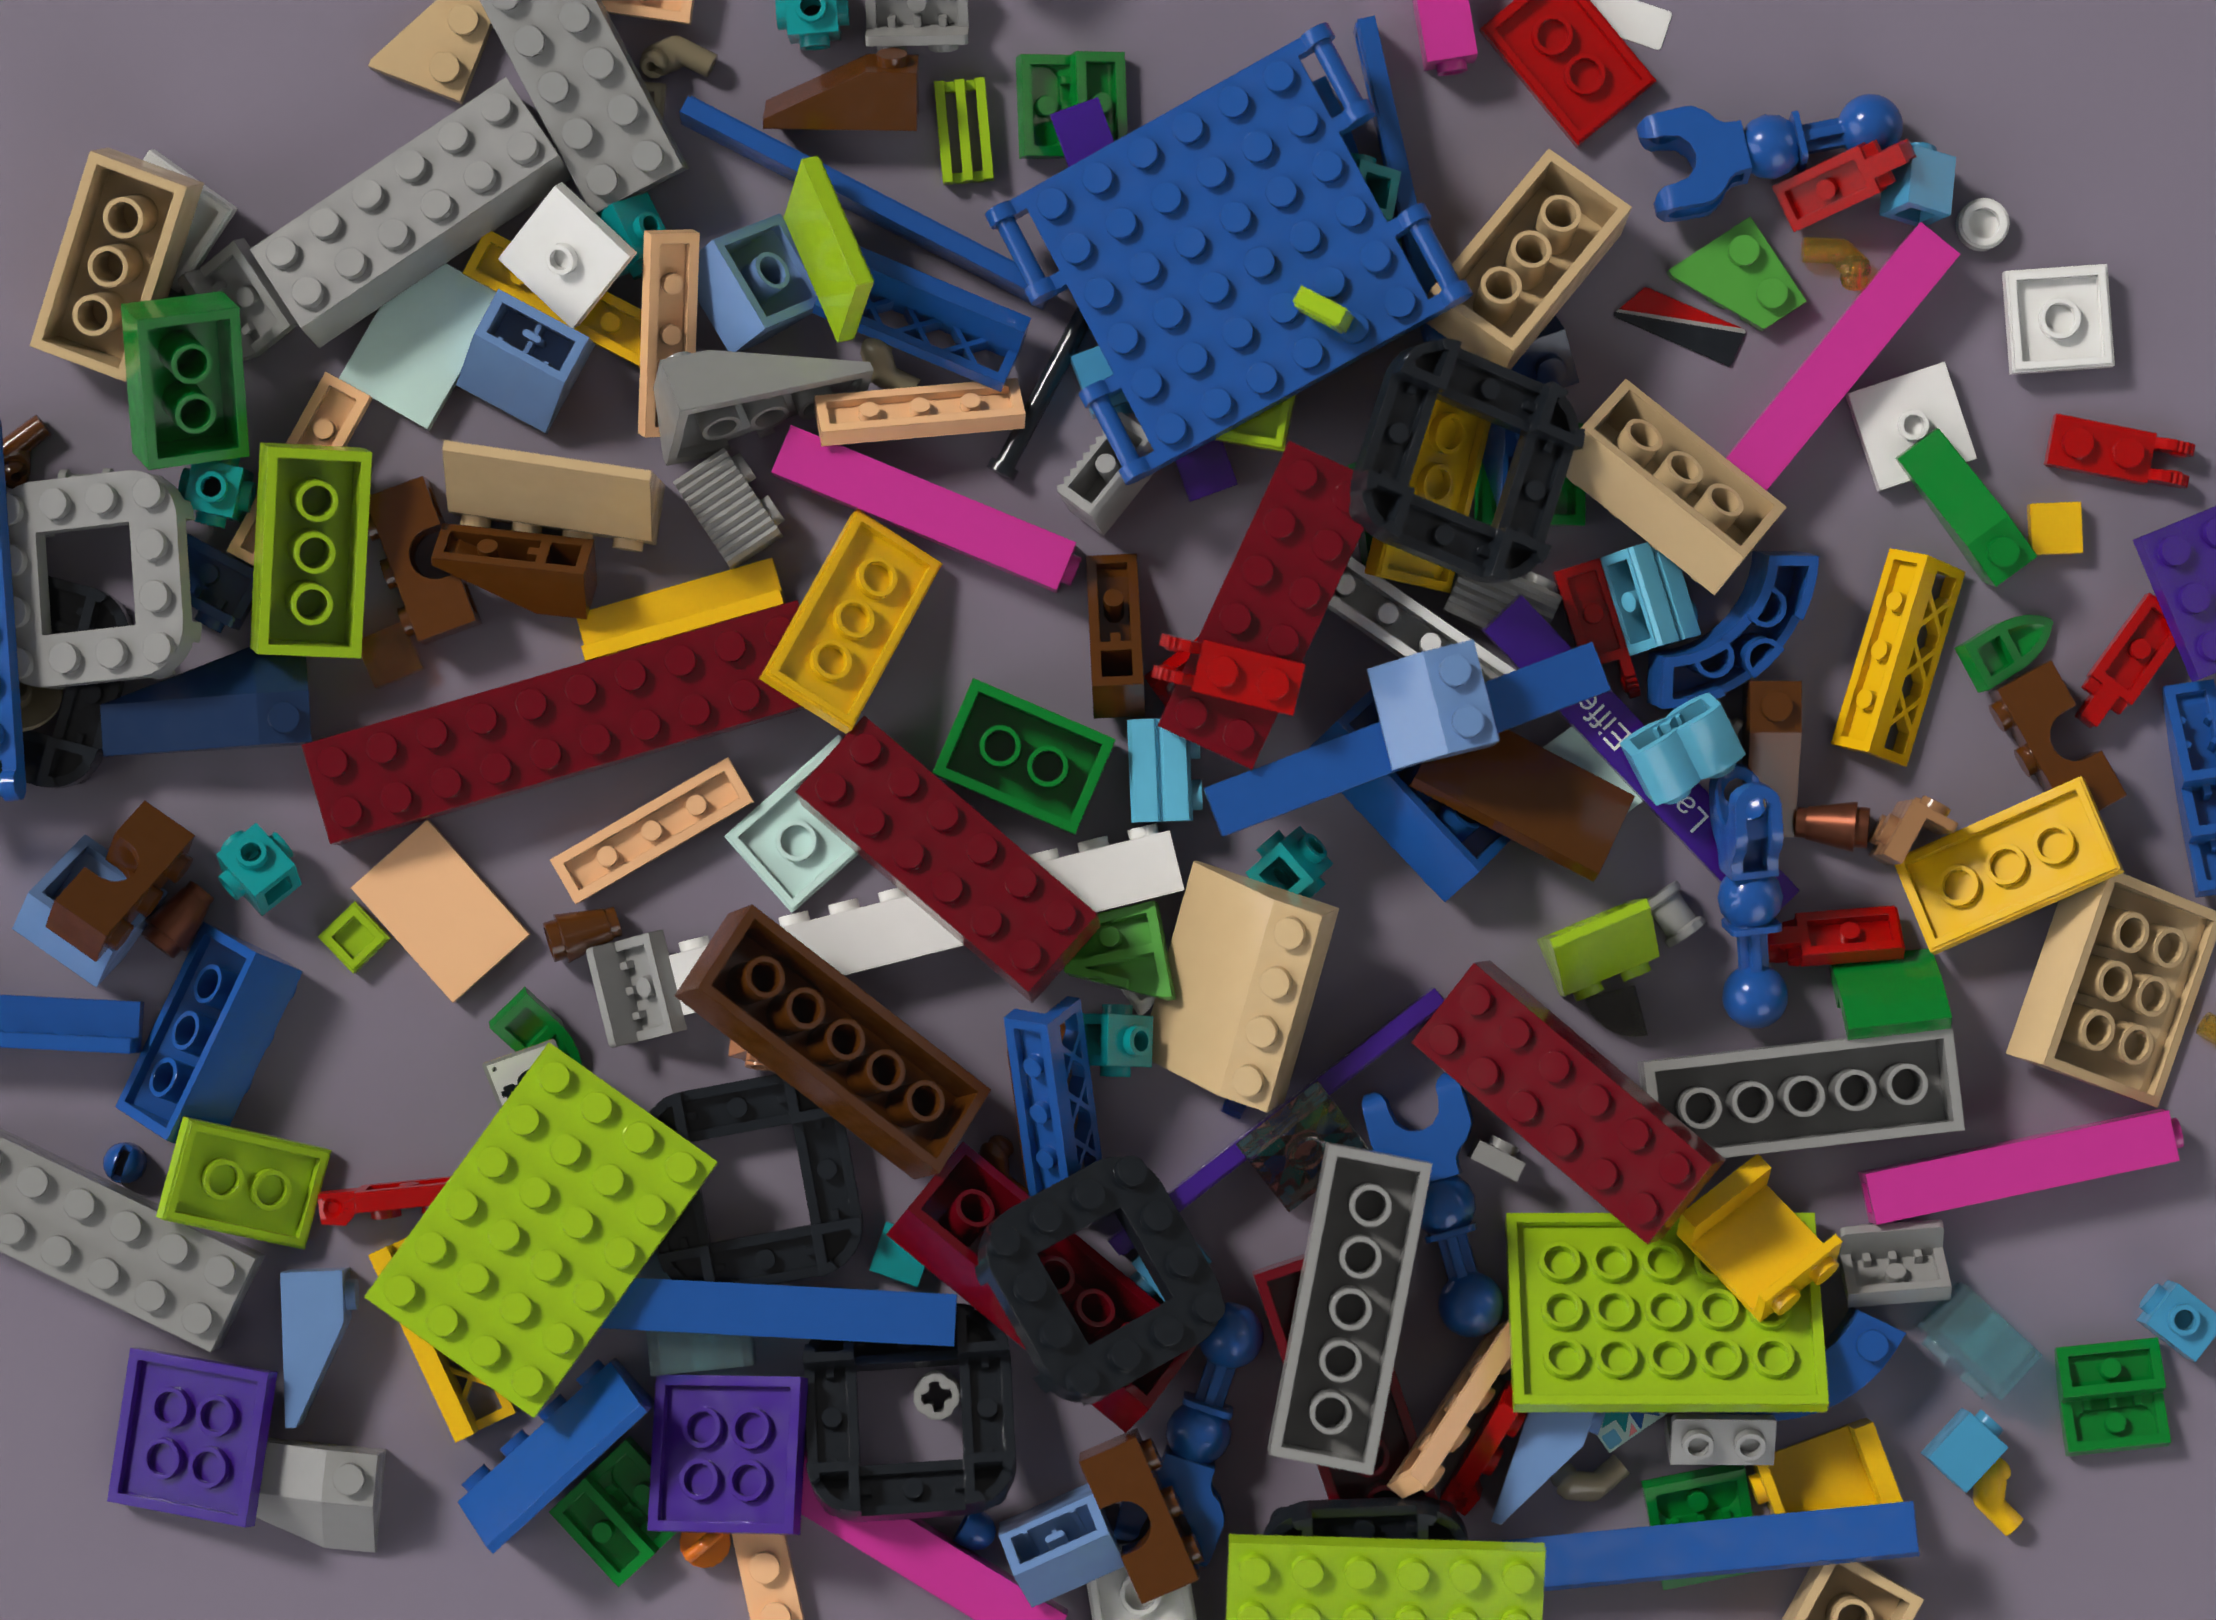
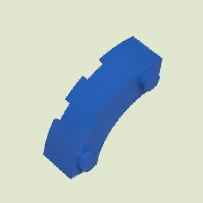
M1753 550L1751 567L1744 589L1734 607L1717 626L1702 637L1686 645L1662 651H1649L1647 703L1661 709L1677 708L1685 702L1708 692L1718 699L1750 678H1756L1785 650L1783 648L1784 644L1795 630L1799 620H1803L1806 615L1817 580L1819 556L1803 551Z
M1850 1307L1837 1328L1824 1340L1829 1395L1828 1408L1837 1405L1868 1384L1884 1368L1896 1352L1906 1333ZM1818 1412L1715 1413L1773 1415L1776 1421L1800 1418Z

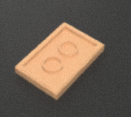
M426 820L351 887L355 894L452 1003L461 998L531 935L430 820Z

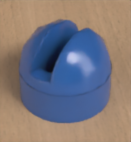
M131 1142L113 1145L108 1149L103 1159V1168L106 1175L112 1181L120 1184L138 1180L144 1174L147 1167V1158L144 1151L138 1145ZM125 1150L130 1152L125 1163L122 1176H120L115 1171L122 1151Z
M986 1512L965 1515L952 1541L968 1550L985 1549L995 1538L996 1527L994 1521Z

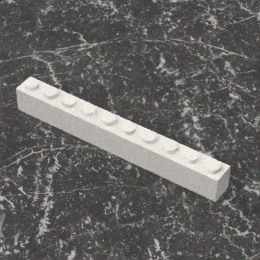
M1157 823L1127 830L1128 841L1109 845L1107 836L1077 843L1079 853L1059 857L1058 849L1055 848L1029 855L1096 913L1184 891L1170 830L1159 833ZM898 888L879 892L880 903L860 907L858 898L828 905L830 912L828 916L810 920L807 910L778 918L782 928L844 976L965 946ZM708 935L679 942L680 953L669 955L677 991L709 944ZM680 1001L683 1015L696 1013Z

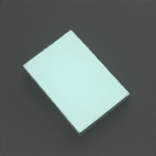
M445 263L378 309L339 379L430 431L456 386L473 335L496 291L463 275L462 272Z
M839 734L724 836L791 913H794L859 855L806 810L795 793L843 739Z

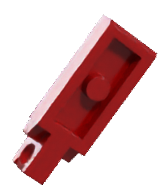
M1908 138L1883 150L1877 139L1867 144L1863 142L1773 185L1772 189L1793 232H1796L1882 192L1887 188L1886 186L1896 182L1892 170L1908 163L1909 160L1917 156Z
M2147 593L2144 595L2086 675L2088 678L2081 688L2090 695L2085 699L2074 717L2090 729L2093 726L2098 727L2110 709L2117 715H2120L2126 706L2133 705L2176 645L2158 600L2153 594Z
M1895 905L1795 913L1794 919L1782 922L1781 932L1767 934L1769 963H1785L1788 961L1789 966L1798 967L1801 965V967L1896 960L1904 959L1905 953L1898 908Z
M451 1176L361 1185L358 1188L321 1191L318 1194L321 1225L347 1226L357 1213L370 1212L371 1219L373 1220L402 1216L401 1209L421 1207L422 1214H424Z
M1511 1379L1505 1382L1462 1453L1457 1467L1441 1491L1439 1500L1452 1503L1456 1510L1464 1516L1480 1500L1483 1488L1479 1477L1482 1473L1490 1477L1502 1457L1504 1449L1498 1447L1505 1435L1512 1438L1515 1437L1527 1415V1412H1513Z

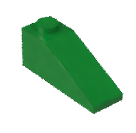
M1939 428L1934 429L1895 458L1982 582L1997 587L2038 557L2007 512Z

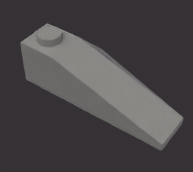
M705 350L695 353L682 351L674 353L666 359H661L653 388L664 462L666 466L710 457L722 448H725L726 451L731 450L728 443L729 440L755 430L759 438L775 433V426L797 414L802 419H812L816 417L814 395L868 391L874 371L871 362Z
M268 1438L256 1518L323 1548L375 1553L377 1551L387 1449Z

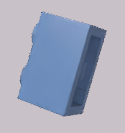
M498 289L473 335L456 386L547 434L595 347V343L588 336Z
M1088 1483L999 1522V1538L1012 1574L1032 1608L1125 1566L1121 1559L1119 1544L1104 1508L1099 1509Z

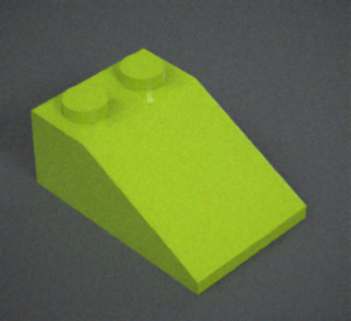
M1647 898L1629 900L1536 939L1560 996L1573 994L1576 1002L1603 991L1604 988L1601 981L1619 973L1623 982L1651 971L1652 969L1648 961L1660 957L1651 907Z

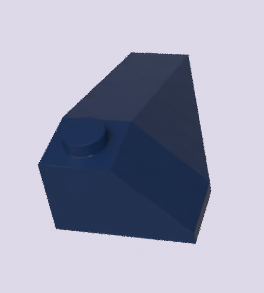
M247 647L101 704L103 757L301 746L310 743L312 738L306 656L262 655L255 653L250 647Z

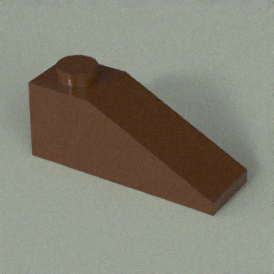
M898 48L881 49L876 54L863 55L766 100L763 129L917 131L919 117V54H907L905 50Z
M442 523L431 556L432 566L535 614L587 619L597 587L593 539Z
M1137 553L1086 556L1094 719L1145 716Z
M1748 681L1742 684V721H1744L1742 725V747L1746 753L1742 758V765L1749 768L1759 778L1761 783L1767 784L1778 794L1782 804L1784 837H1795L1802 737V681ZM1763 799L1764 808L1766 810V801L1765 799Z

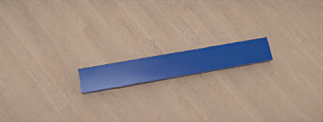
M1374 15L1357 19L1353 33L1368 99L1376 111L1373 122L1383 166L1401 171L1394 210L1396 218L1404 210L1416 205L1417 200ZM1410 232L1401 237L1402 250L1428 296L1429 291L1435 285L1434 275ZM1427 323L1420 326L1423 343L1446 338Z
M687 96L679 111L681 124L793 182L795 181L801 159L810 157L693 96ZM824 164L843 208L1030 303L1024 292L1027 285L1013 260ZM1048 300L1034 306L1044 310Z
M1593 642L1485 682L1497 734L1611 690ZM1378 722L1205 787L1204 792L1221 837H1225L1405 768L1392 771L1381 725Z
M636 1278L600 1328L955 1346L958 1294Z
M1913 1501L1500 1540V1542L1545 1544L1544 1591L1920 1556Z

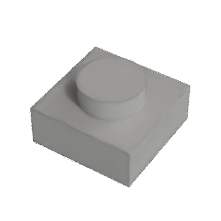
M1491 1135L1488 1143L1476 1138L1467 1157L1516 1182L1526 1163L1515 1158L1520 1148L1494 1135Z

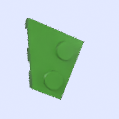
M1751 216L1666 272L1671 280L1678 284L1681 282L1707 297L1706 300L1721 309L1733 312L1740 317V320L1761 332L1807 302Z
M1150 901L1097 913L1101 927L1064 967V972L1069 976L1167 1001L1176 1000L1159 904L1156 901Z

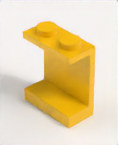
M1756 1154L1683 1212L1679 1219L1676 1235L1761 1323L1773 1312L1780 1316L1791 1309L1801 1297L1799 1292L1812 1281L1816 1285L1825 1282L1839 1267L1837 1259L1843 1241L1835 1234L1823 1243L1767 1185L1771 1167L1759 1154Z
M1866 1417L1775 1451L1774 1465H1752L1755 1473L1747 1476L1757 1504L1767 1503L1770 1514L1903 1502L1874 1422Z

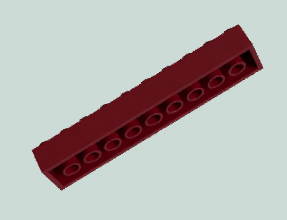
M798 600L301 745L329 843L333 845L346 844L804 710V707L759 679L801 603Z

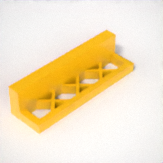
M1889 548L1831 744L1843 749L1869 754L1895 765L1907 767L1966 571L1929 555ZM1938 573L1945 576L1940 595L1934 600L1931 591L1936 574ZM1925 625L1928 634L1924 646L1919 650L1917 637L1920 628ZM1911 674L1913 684L1910 694L1904 699L1902 687L1905 677ZM1896 723L1898 734L1893 750L1885 748V743L1890 727Z
M768 558L589 610L587 619H576L584 643L581 649L587 662L785 604L786 601L774 559Z
M406 1238L368 1255L377 1276L381 1274ZM400 1323L455 1443L518 1412L512 1402L495 1391L502 1408L476 1420L467 1401L473 1382L485 1386L488 1385L470 1372L450 1365L446 1355ZM456 1375L467 1379L464 1390H462Z

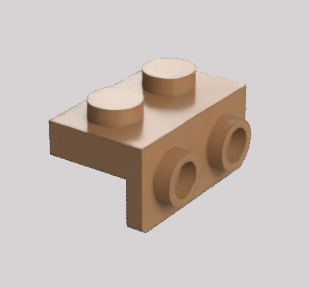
M1923 795L1922 799L1915 797L1914 799L1899 801L1896 803L1892 813H1889L1888 816L1882 814L1874 825L1868 837V842L1874 844L1868 856L1884 865L1902 864L1922 827L1936 835L1954 833L1958 823L1948 818L1951 809L1930 797Z

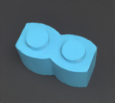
M1709 692L1685 702L1670 712L1665 718L1643 726L1620 743L1645 795L1656 806L1661 804L1670 805L1682 801L1701 780L1706 778L1716 779L1729 774L1736 767V763L1746 755L1721 703Z

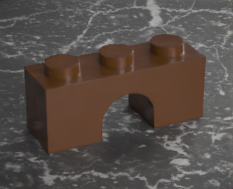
M420 476L370 495L368 534L372 541L381 540L387 557L379 561L388 587L390 589L398 587L404 606L397 608V612L407 637L416 635L417 641L426 645L480 625L482 622L467 581L452 574L440 579L426 578L417 566L416 552L418 546L428 535L440 531L442 523H445L430 481L424 476Z
M2052 660L2039 664L1989 692L1994 703L1989 705L1993 719L2003 732L2010 730L2019 748L2014 750V755L2020 767L2028 777L2035 775L2044 792L2082 776L2087 782L2098 811L2127 796L2102 750L2092 752L2077 761L2067 760L2054 750L2050 740L2052 724L2060 714L2076 706V703Z
M144 800L115 832L105 859L117 867L127 879L121 881L106 880L84 867L54 900L45 927L95 962L98 961L109 947L117 951L131 934L134 928L131 922L140 913L147 917L157 906L164 894L160 889L166 882L170 880L173 883H177L186 873L193 861L188 852L195 835Z
M1135 1428L1080 1452L1079 1464L1099 1509L1117 1502L1128 1501L1142 1507L1150 1519L1151 1525L1145 1535L1136 1541L1122 1546L1121 1559L1141 1604L1198 1581L1200 1576L1198 1564L1204 1562L1205 1558L1194 1533L1185 1535L1177 1517L1184 1514L1174 1487L1170 1485L1164 1488L1156 1469L1163 1467V1463L1152 1438L1143 1441L1138 1428Z

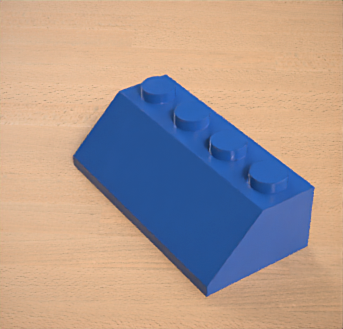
M1372 689L1309 748L1380 722ZM1420 764L1341 792L1444 902L1476 876L1511 840L1410 787Z
M203 922L115 1107L163 1139L175 1144L183 1116L230 1126L244 1095L251 1087L253 1076L266 1049L273 1041L276 1027L288 1002L296 992L297 983L303 971L268 951Z
M616 1357L606 1366L599 1359L596 1360L576 1379L582 1387L568 1401L559 1394L538 1414L544 1422L530 1436L521 1429L500 1449L506 1457L492 1471L483 1464L461 1484L468 1493L458 1501V1504L492 1554L654 1406L655 1400Z

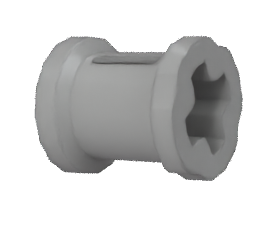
M1677 880L1647 899L1651 907L1652 916L1667 936L1664 942L1668 948L1678 944L1706 923L1703 916L1696 917L1679 892L1681 885Z
M932 1370L925 1373L919 1379L914 1390V1403L917 1410L931 1420H942L949 1417L961 1398L958 1380L945 1370ZM931 1382H939L941 1389H950L952 1395L945 1398L944 1407H936L934 1400L924 1399L923 1394L929 1392Z

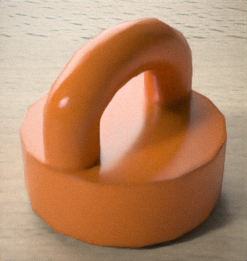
M682 1532L679 1539L680 1551L684 1559L693 1566L700 1568L714 1567L721 1563L728 1555L732 1544L731 1534Z

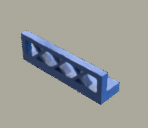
M859 246L874 279V283L857 332L870 338L879 339L887 345L1001 392L1022 349L1031 318ZM817 298L812 313L827 319ZM893 310L904 315L908 326L897 329L891 328L882 323L878 314ZM937 330L943 331L951 335L955 345L943 349L930 344L926 333ZM988 350L1005 358L999 371L996 372L978 364L973 353Z
M0 994V1047L123 1054L141 1053L144 1001Z
M1065 997L1045 1014L1013 1009L1003 1017L1028 1195L1030 1197L1079 1171L1083 1159L1085 1167L1102 1159L1081 998ZM1065 1021L1066 1030L1062 1040L1060 1025ZM1070 1069H1071V1071H1072V1078H1071V1081H1070V1084H1069V1087H1068L1067 1079H1068L1069 1072H1070ZM1078 1115V1124L1074 1134V1123Z

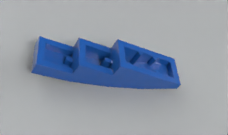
M2214 679L2168 685L2162 688L2175 792L2196 898L2216 895V686Z

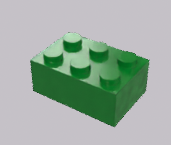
M223 291L121 304L132 453L148 470L249 457L239 307Z
M973 678L932 773L935 776L1076 835L1116 739Z

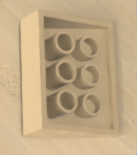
M448 440L443 442L442 453L448 512L454 516H461L460 525L491 528V522L495 521L512 524V531L542 534V529L562 531V536L593 539V536L609 538L613 539L612 548L632 552H643L644 544H657L665 484L651 470Z
M1197 860L1193 861L1168 951L1176 1000L1167 1001L1155 998L1150 1015L1154 1016L1152 1062L1220 1097L1264 1112H1269L1283 1104L1286 1099L1339 908Z
M2124 873L2060 900L2006 1054L2158 1108L2216 942V911Z

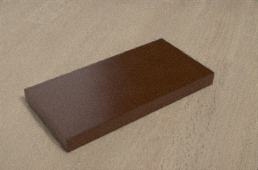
M1510 730L1498 733L1499 742L1494 746L1420 764L1410 787L1592 882L1600 874L1635 797L1631 793Z

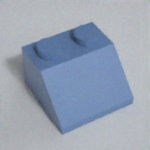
M781 213L715 238L699 250L698 302L728 351L741 352L765 342L812 314L818 297Z
M1474 639L1423 651L1367 669L1392 771L1491 747L1499 742Z
M84 834L28 892L12 929L87 982L97 987L124 959L148 925L145 920L159 909L169 892L161 888L160 890L164 894L154 910L147 917L140 913L131 922L134 925L131 934L117 951L109 947L97 962L86 956L45 927L54 900L84 867L106 880L121 881L127 878L117 867L105 860L108 850Z

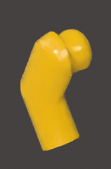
M1999 1458L1973 1486L1972 1498L1974 1505L2005 1536H2008L2022 1523L2024 1518L2005 1500L2007 1479L2011 1476V1469L2004 1459Z

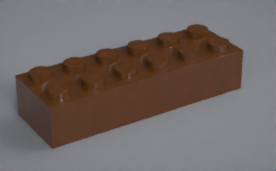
M753 904L728 913L674 995L914 1180L941 1172L991 1091L989 1087Z

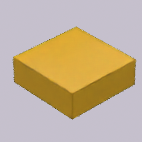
M2081 502L2030 503L2027 505L2028 543L2037 556L2083 553Z

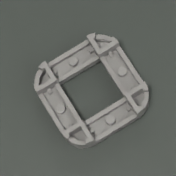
M136 470L33 481L21 484L9 491L6 496L19 681L30 686L60 690L69 686L144 678L162 679L176 674L175 669L185 660L192 648L193 642H200L202 623L192 621L186 521L195 520L191 502L184 500L179 490L171 482L163 478V476ZM129 525L136 625L52 634L46 538L55 537L56 533Z

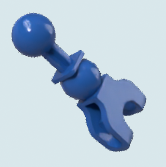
M1864 94L1848 102L1842 109L1839 118L1804 125L1801 123L1798 110L1791 111L1789 120L1780 115L1764 114L1750 121L1743 128L1741 120L1722 122L1716 120L1709 112L1694 106H1683L1646 116L1638 124L1636 130L1639 141L1644 149L1650 152L1676 151L1687 158L1692 168V173L1688 178L1664 186L1658 192L1654 201V209L1658 219L1663 222H1676L1710 215L1719 207L1725 194L1732 187L1749 182L1750 174L1763 179H1777L1789 173L1795 166L1798 172L1804 171L1810 154L1840 148L1848 150L1863 142L1867 144L1877 139L1882 150L1892 146L1901 140L1903 119L1897 106L1888 98L1877 94Z
M1736 763V767L1729 774L1716 779L1710 778L1709 782L1710 821L1718 851L1719 869L1726 875L1720 882L1717 895L1720 911L1725 917L1721 919L1722 927L1731 936L1737 937L1738 968L1728 976L1724 983L1722 1001L1725 1011L1734 1022L1746 1028L1760 1029L1768 1027L1779 1020L1788 1004L1787 985L1783 977L1769 966L1767 935L1782 931V924L1775 918L1780 912L1783 900L1780 882L1775 877L1779 876L1778 860L1784 839L1782 804L1778 794L1771 787L1761 783L1759 778L1749 768ZM1735 778L1744 780L1745 784L1737 787L1731 793L1728 802L1725 799L1724 790L1729 781ZM1763 799H1765L1766 801V810L1764 808Z
M1446 1072L1440 1075L1435 1086L1438 1096L1439 1113L1433 1124L1425 1129H1409L1400 1124L1391 1109L1389 1100L1383 1094L1378 1092L1365 1094L1362 1100V1109L1373 1151L1432 1163L1420 1228L1429 1234L1424 1237L1426 1244L1438 1242L1448 1278L1438 1299V1309L1442 1321L1452 1332L1463 1337H1480L1491 1332L1502 1318L1504 1298L1497 1283L1487 1275L1478 1272L1467 1235L1468 1232L1477 1229L1476 1222L1471 1223L1476 1210L1475 1195L1470 1185L1458 1176V1174L1462 1173L1459 1161L1460 1149L1468 1140L1474 1123L1464 1087Z
M1233 1302L1225 1303L1223 1317L1219 1319L1213 1332L1204 1341L1199 1343L1200 1349L1207 1360L1196 1393L1184 1391L1182 1405L1173 1411L1168 1420L1166 1429L1168 1445H1166L1161 1458L1163 1467L1156 1469L1163 1487L1172 1485L1179 1497L1184 1511L1182 1516L1186 1518L1191 1527V1533L1193 1532L1205 1558L1204 1562L1198 1564L1202 1567L1210 1563L1225 1521V1509L1222 1498L1212 1483L1215 1461L1225 1453L1231 1440L1232 1430L1229 1420L1233 1416V1406L1226 1404L1225 1401L1236 1368L1243 1367L1252 1362L1259 1354L1264 1341L1263 1326L1258 1316L1247 1306ZM1121 1501L1114 1527L1115 1537L1127 1542L1138 1538L1140 1529L1148 1518L1145 1510L1135 1503Z

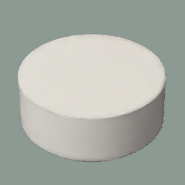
M1979 198L1969 202L1962 208L1956 219L1958 238L1966 247L1975 251H1987L1999 245L2007 236L2010 226L2009 216L2005 208L1999 202L1989 198Z

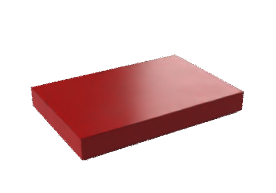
M1514 0L1479 30L1576 148L1656 83V79L1590 0Z

